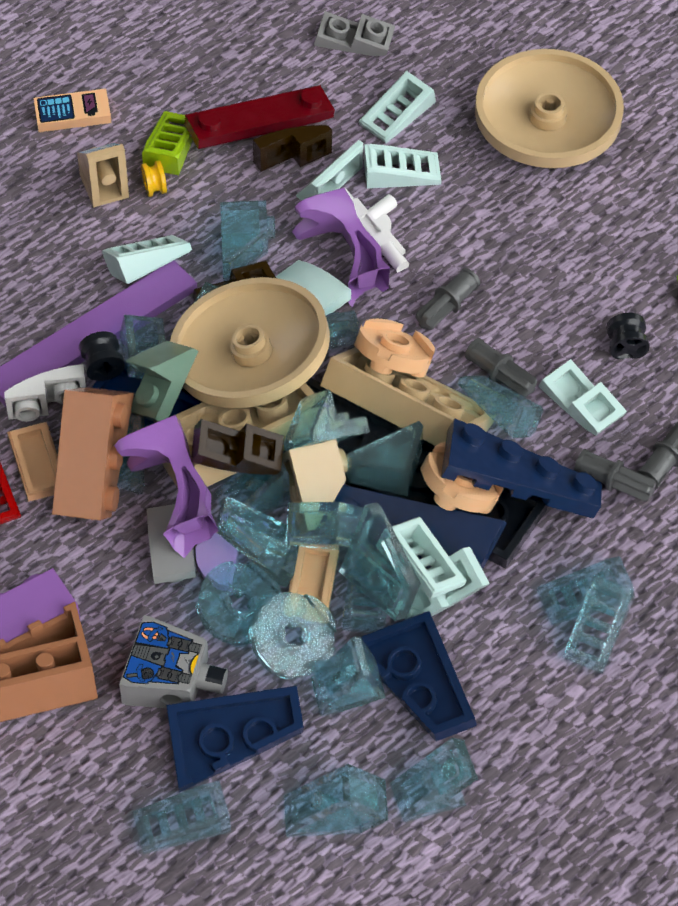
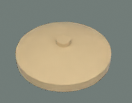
M533 49L502 59L493 65L483 76L477 89L475 102V117L478 127L485 139L496 150L517 162L542 168L576 166L602 154L615 141L621 128L624 110L623 97L619 86L604 68L581 55L556 49Z
M260 277L231 282L202 296L181 316L172 332L170 342L188 346L199 351L183 385V388L190 395L204 403L217 407L249 408L279 400L305 384L315 374L325 359L329 348L330 330L322 305L310 291L291 281Z

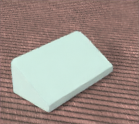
M358 140L297 193L296 197L304 200L311 196L340 189L363 168V142Z

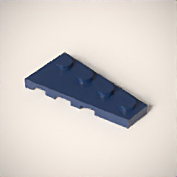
M454 418L448 428L441 478L455 481L458 475L473 479L474 487L489 490L492 485L508 488L511 497L527 500V498L532 496L541 497L548 507L592 519L601 508L602 483L596 481L591 475L583 472L578 473L562 466L551 457L537 455L522 448L512 440H503L485 432L476 424L465 423Z
M346 485L342 486L322 521L382 552L378 544L386 528L421 517L448 556L462 548L470 547L482 570L507 524L499 519L458 510L449 511L440 506ZM431 565L426 566L425 569H429V568H431L432 566H431Z

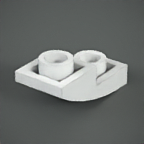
M84 365L66 366L40 373L6 390L4 395L8 419L28 422L37 419L39 416L49 415L48 402L57 401L63 404L64 390L86 387Z

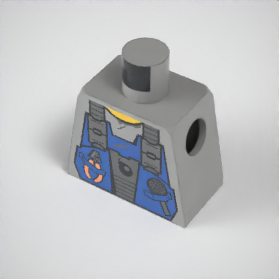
M144 615L119 684L121 702L124 705L167 708L166 705L195 701L198 689L223 694L227 682L228 669L207 664L209 659L208 643L203 637Z

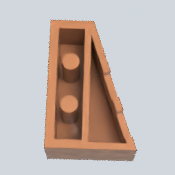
M91 387L64 390L52 508L53 515L101 521L112 517V511H116L119 503V488L117 484L123 456L118 453L114 445L118 440L127 435L134 393Z
M75 601L63 607V614L43 624L40 620L35 621L27 626L28 632L7 643L4 639L0 640V722L98 699L93 667Z

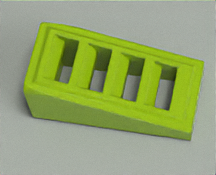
M164 111L145 144L142 160L148 166H153L155 161L160 160L164 173L179 176L193 139L186 127L169 124V122L184 124L185 115ZM166 131L175 132V133H180V134H182V135L174 134V133H169V132H166Z

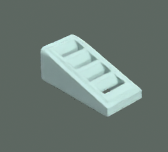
M405 71L358 121L359 125L383 142L388 143L436 102L434 90L408 71ZM406 94H409V95H410L411 97H413L415 100H414L413 102H411V101H409L408 99H406L404 96H405ZM396 102H399L404 107H406V109L402 111L394 104ZM386 110H389L398 118L394 121L389 116L384 114V112ZM379 118L389 127L384 131L373 121Z
M364 144V168L367 189L441 185L437 152L378 144ZM421 163H428L429 172H422ZM399 164V168H393L392 165ZM407 164H413L414 170H408Z
M170 235L102 250V254L111 275L126 284H130L189 253L192 248L189 242Z
M421 517L386 528L378 544L379 548L430 599L465 585L466 579ZM431 565L434 569L427 571L425 567ZM440 575H442L446 579L438 583H435V581L433 580V578L438 577Z

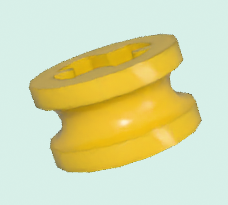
M155 161L153 166H148L147 163L141 164L143 183L148 197L153 196L155 191H160L161 194L167 193L166 178L161 161Z

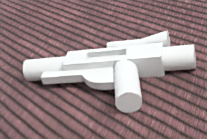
M345 188L354 203L359 220L365 230L380 245L384 258L397 273L408 268L409 262L403 256L406 250L392 235L391 220L387 215L397 207L395 198L388 194L367 210L358 198H354Z

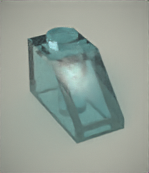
M266 200L220 202L223 281L230 279L231 269L254 264L268 253V239H275L274 216H267Z
M346 764L284 795L286 836L360 834L388 821L386 780L350 764Z

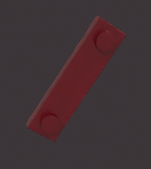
M321 85L185 114L184 124L196 147L202 149L283 129L322 122L334 118L335 109Z

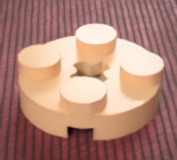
M369 319L365 321L364 326L361 325L354 346L371 360L370 367L373 370L385 375L392 374L394 370L409 373L415 377L426 376L435 352L434 345L426 336L415 330L412 337L401 331L404 324L387 319Z
M446 442L436 445L433 451L427 455L420 468L426 484L435 493L434 501L436 504L449 511L458 508L468 512L490 513L504 487L492 485L489 490L474 487L473 479L460 475L457 476L455 481L441 478Z

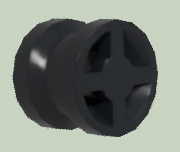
M632 312L621 313L612 317L607 322V334L612 339L609 346L610 352L615 359H637L647 354L650 345L647 336L644 334L646 332V323L643 316Z
M101 331L86 336L79 344L81 357L86 360L84 365L86 375L91 380L106 381L120 375L125 368L123 356L118 352L120 346L117 336L112 332Z

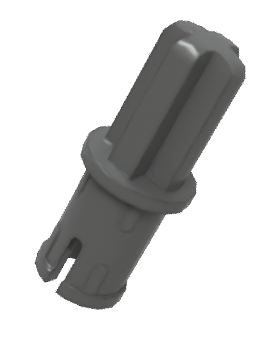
M463 268L446 286H439L435 290V296L416 313L415 318L419 322V326L423 329L433 330L452 311L456 313L461 308V302L479 288L480 280L472 270Z
M476 338L468 346L465 358L489 374L490 380L493 382L500 381L521 397H527L535 391L538 382L536 377L514 363L513 357L510 354H501L481 338Z
M678 422L663 441H657L653 445L652 455L637 471L656 481L655 490L659 488L660 483L673 466L678 467Z
M583 449L575 463L574 471L591 475L596 481L606 485L605 488L608 491H612L614 488L644 502L649 501L655 491L656 481L653 478L625 467L624 462L621 460L613 462Z

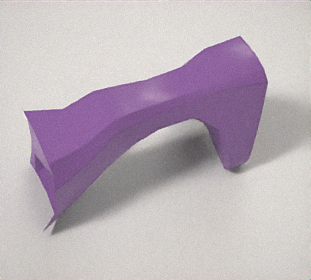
M345 188L308 197L295 206V211L301 218H304L292 230L296 239L303 240L328 232L342 233L349 244L354 258L348 287L351 289V300L348 303L351 307H353L355 300L365 291L377 287L384 292L389 288L390 267L382 260L380 245L365 230L359 220L354 203Z
M176 415L130 433L117 441L114 446L121 456H130L127 465L131 472L140 471L166 462L172 465L176 475L178 493L174 511L163 535L177 553L185 558L196 544L211 539L219 531L211 514L212 494L191 461L187 438Z

